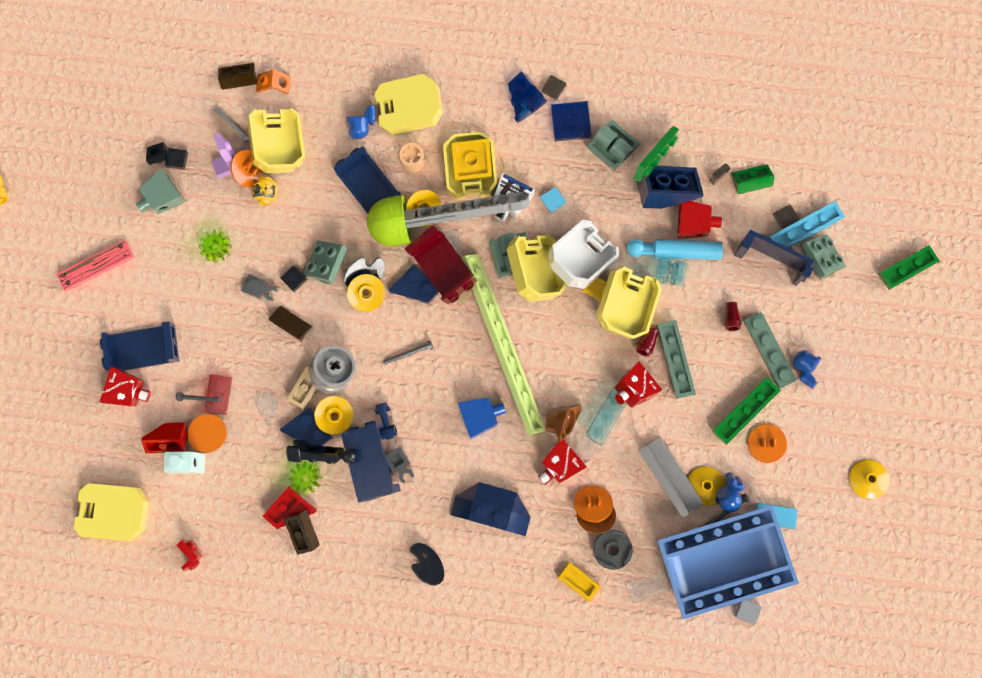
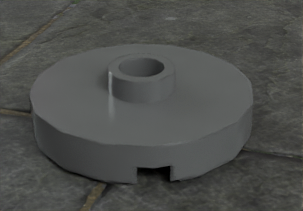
M609 530L597 537L594 542L593 553L601 566L616 570L626 566L631 560L633 547L630 539L623 532ZM611 546L616 547L614 554L609 552Z

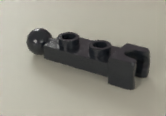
M293 440L294 446H287L286 448L287 460L289 462L300 463L302 460H308L309 462L321 461L327 464H335L342 459L345 463L352 464L357 460V453L351 448L344 450L342 447L311 445L303 440Z

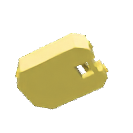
M425 74L381 83L375 91V100L381 109V115L378 116L379 126L392 136L436 126L443 113L439 87L431 77L429 78ZM385 104H388V108H389V113H388V114H386Z
M255 108L247 120L252 164L265 173L293 172L302 165L301 163L305 158L299 114L292 108L280 109L277 114H266V110H256ZM266 124H280V128H267Z
M481 132L454 134L443 144L448 194L456 200L466 199V195L480 194V197L491 196L498 188L493 140ZM489 139L493 177L455 181L451 143ZM470 186H479V187H480V188H477V189H467V190H465V187H470Z
M549 234L538 235L531 240H526L525 236L520 237L519 235L514 237L506 248L517 292L530 302L552 300L561 295L567 286L550 268L548 252L552 245L556 243V240ZM534 250L532 255H526L525 251Z
M622 265V267L609 273L596 317L605 331L627 339H634L648 333L662 288L658 279L646 275L638 277L632 274L633 270ZM626 283L638 287L637 291L626 288Z
M88 483L79 491L78 502H81L79 517H75L74 529L80 537L134 541L145 530L149 501L141 488ZM90 503L88 518H85L87 504Z

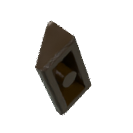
M255 63L218 68V81L221 89L256 85Z
M282 306L268 319L301 342L312 327Z
M307 510L283 518L297 555L314 551L319 547L320 544Z

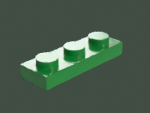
M928 245L884 270L879 275L890 290L933 266L940 260L931 246Z

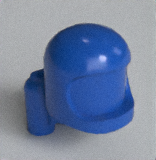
M367 106L364 116L346 117L350 137L353 139H363L368 135L369 124L373 125L376 121L375 106Z
M801 350L795 355L793 364L797 370L803 373L802 375L799 374L800 381L814 389L818 383L815 381L816 379L812 376V373L822 358L814 356L808 350Z
M728 472L725 475L727 480L726 486L718 490L715 500L724 511L735 512L742 504L739 491L744 490L745 486L740 477H734L733 473Z

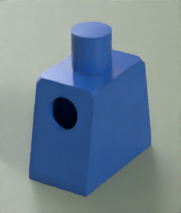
M489 398L458 403L471 440L498 425L496 416L506 413L503 402L492 406Z

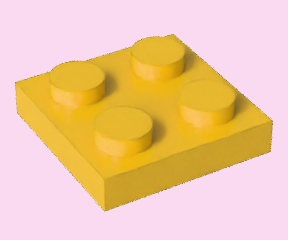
M489 139L451 143L455 181L493 177Z

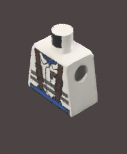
M503 173L495 196L525 192L528 194L530 202L534 196L535 189ZM509 210L504 213L495 214L494 217L504 222L508 214L516 218L522 210Z

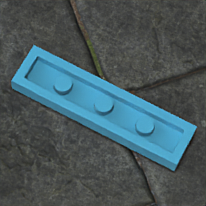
M836 201L771 235L769 239L787 248H791L844 219L845 216Z

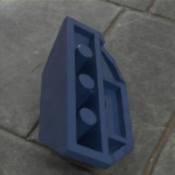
M481 482L456 495L450 513L451 516L526 536L531 518L517 492Z

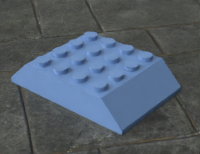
M772 505L657 540L683 620L799 584Z

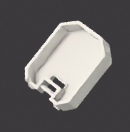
M582 220L553 244L548 252L550 268L568 286L585 289L610 267L619 256L618 246L615 247L610 241L605 243L597 235L599 230L592 224L593 221ZM589 241L599 250L597 253L587 244Z

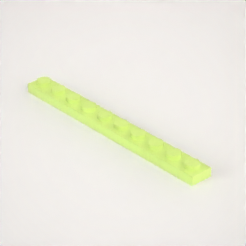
M479 254L465 255L462 257V260L478 280L474 283L475 285L472 290L528 436L541 433L546 429Z

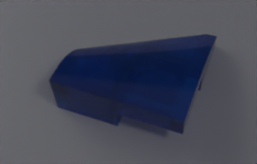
M522 71L508 83L509 92L512 94L511 103L514 106L516 115L514 119L517 123L533 114L547 102V99L529 76Z

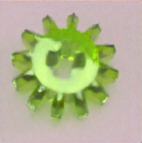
M213 230L212 235L206 232L207 238H200L203 244L198 245L202 250L200 254L203 257L206 256L207 261L213 259L217 263L219 258L225 261L224 255H230L228 249L232 248V245L229 244L230 238L225 237L223 232L218 234L216 230Z
M304 461L303 468L297 463L296 468L298 470L291 469L290 471L295 474L294 477H289V480L295 481L290 485L291 488L297 487L296 493H300L303 490L304 495H308L309 490L314 493L315 488L313 486H321L320 483H317V480L323 479L322 476H317L321 470L319 468L314 470V463L308 466V462ZM303 475H307L310 478L308 482L304 481Z

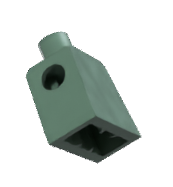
M159 169L140 187L139 190L144 198L137 202L136 205L142 213L152 208L157 214H161L186 201L168 175L162 169Z

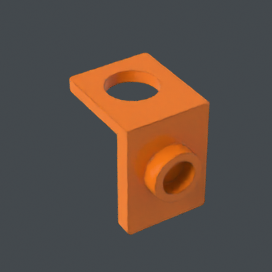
M274 69L258 74L256 92L260 93L273 88L289 94L291 77ZM280 77L285 81L284 88L278 83Z

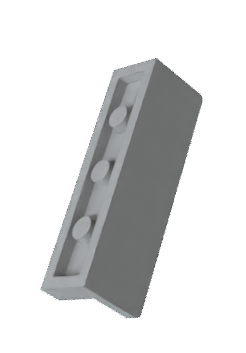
M660 437L639 450L682 518L703 504L702 499Z

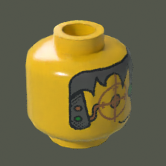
M259 177L253 183L252 198L258 201L259 205L268 206L276 201L277 184L272 178Z

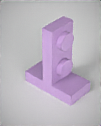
M221 133L214 135V139L222 157L212 160L218 179L231 175V160L238 152L232 149L229 140H225Z

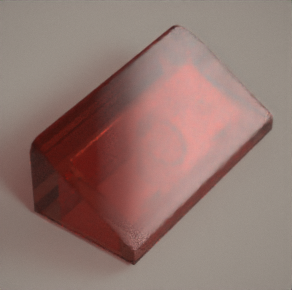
M210 374L207 396L220 397L221 401H206L204 412L227 415L232 377Z

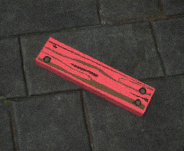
M124 240L57 273V277L63 290L67 292L133 259L134 256L128 243Z

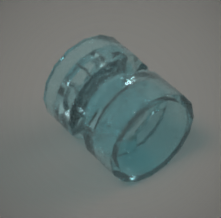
M659 258L655 279H658L659 283L662 284L670 282L671 285L682 287L685 280L687 263L681 261L671 263L669 259Z

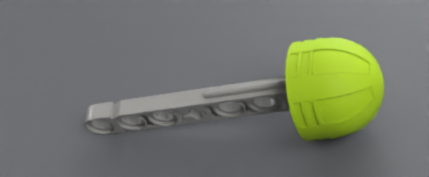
M516 192L509 195L485 197L406 210L403 195L388 197L379 200L370 209L367 216V227L371 236L380 244L400 246L411 243V227L504 213L509 210H522L529 206V196L525 192Z

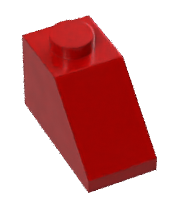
M185 422L164 423L141 438L145 454L185 452L188 431Z

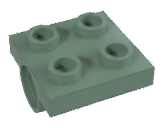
M611 120L596 133L594 139L587 145V149L615 172L638 148L640 143L616 122Z
M526 232L519 234L507 233L496 240L489 241L499 279L513 275L506 248L516 236H525L526 240H528ZM525 251L526 255H532L531 251Z
M828 234L801 245L806 256L814 260L812 266L820 280L846 267L842 256L839 255Z
M317 240L303 275L331 285L335 280L347 247L341 244Z

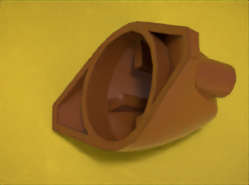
M581 405L563 406L550 410L546 415V432L554 433L559 441L567 438L580 415Z

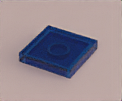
M588 101L551 104L555 142L592 137Z

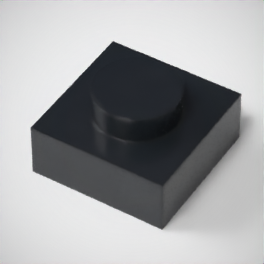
M164 142L147 147L146 161L149 165L167 160V146Z
M168 148L165 166L167 168L185 170L188 152L186 150Z
M294 265L280 278L294 293L308 280Z

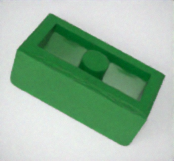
M768 164L732 173L738 194L774 185V174Z

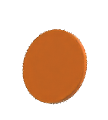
M251 150L238 151L233 156L230 164L233 179L242 187H253L254 181L263 176V171L252 164Z
M212 414L198 416L192 421L188 429L190 444L194 449L203 453H211L222 447L227 437L225 423L222 419Z
M763 424L751 431L748 437V449L756 460L763 463H773L784 456L787 450V439L780 428L771 424Z
M587 486L579 490L575 495L574 509L583 520L600 522L611 514L613 499L609 492L602 487Z

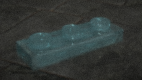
M613 386L584 435L600 446H603L627 405L626 402L623 405L616 402L615 395L618 392L615 390V386Z

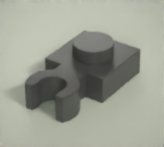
M248 274L241 290L243 293L258 299L264 295L269 301H274L268 295L269 292H278L276 287H266L267 281Z
M400 447L385 455L392 473L395 474L399 471V479L402 483H406L403 478L406 473H409L412 478L415 477L414 473L406 468L410 462Z

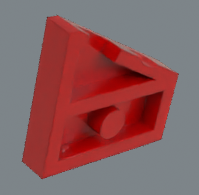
M288 486L262 517L276 529L286 526L283 518L307 510L308 515L315 514L317 510Z

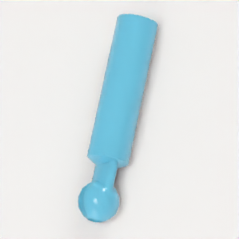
M633 239L627 244V253L635 258L641 255H653L654 258L721 260L723 243L722 241L655 239L654 242H642L639 239Z

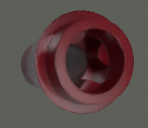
M727 302L723 326H725L727 331H738L743 323L737 302Z
M650 327L648 333L644 334L636 343V352L642 356L649 357L654 351L659 331Z

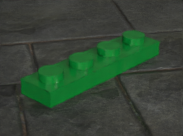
M672 126L638 165L633 179L640 182L644 177H648L653 170V166L657 167L662 156L665 157L668 154L670 146H675L679 139L677 137L679 131L677 127Z
M766 377L712 432L727 445L781 390Z

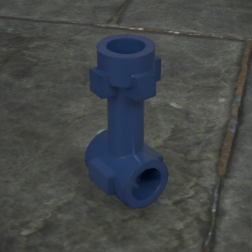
M387 402L375 405V413L380 414L381 421L384 423V427L379 429L381 439H393L394 436L398 435L395 424L390 425L387 413L391 411L390 406H387Z

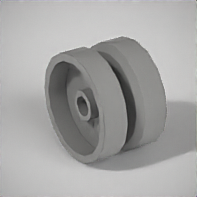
M330 345L322 348L316 354L309 368V377L312 384L318 390L324 393H337L342 391L353 378L356 371V363L352 354L347 349Z

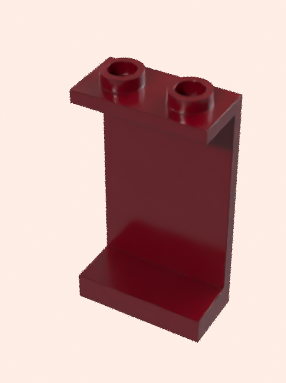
M434 224L404 248L409 255L415 258L442 297L440 299L447 304L456 302L460 298L459 295L464 291L471 290L475 285L474 283L478 281L442 231Z

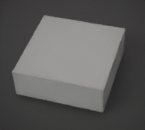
M748 600L742 601L735 617L755 626L762 607Z

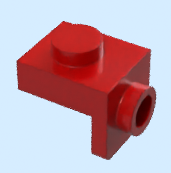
M181 540L176 546L189 559L181 569L183 571H192L200 564L199 560L203 556L197 551L198 546L192 540Z

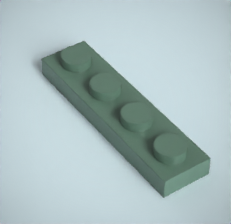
M760 312L745 319L743 322L776 386L780 389L797 381L763 313Z
M677 321L657 324L676 399L696 395Z

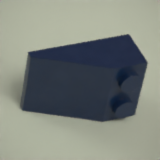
M653 166V170L648 177H644L640 182L637 181L643 208L662 209L702 198L704 195L696 167Z

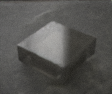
M550 75L542 88V93L558 101L567 83Z
M727 163L722 165L712 174L709 181L713 186L728 174L731 169Z
M791 204L773 213L781 229L800 220Z

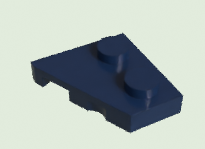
M414 264L388 290L393 295H400L425 304H429L439 294L430 279Z
M310 407L279 429L281 432L297 440L307 441V444L324 446L333 439L330 434L319 429L315 422V413Z

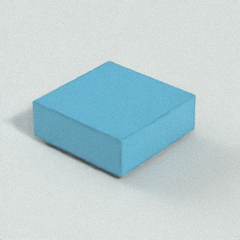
M556 187L540 196L541 201L550 213L566 204L565 199Z

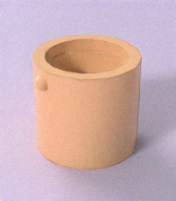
M407 143L400 149L399 162H401L404 170L409 173H417L423 169L427 160L424 158L423 150L418 144Z

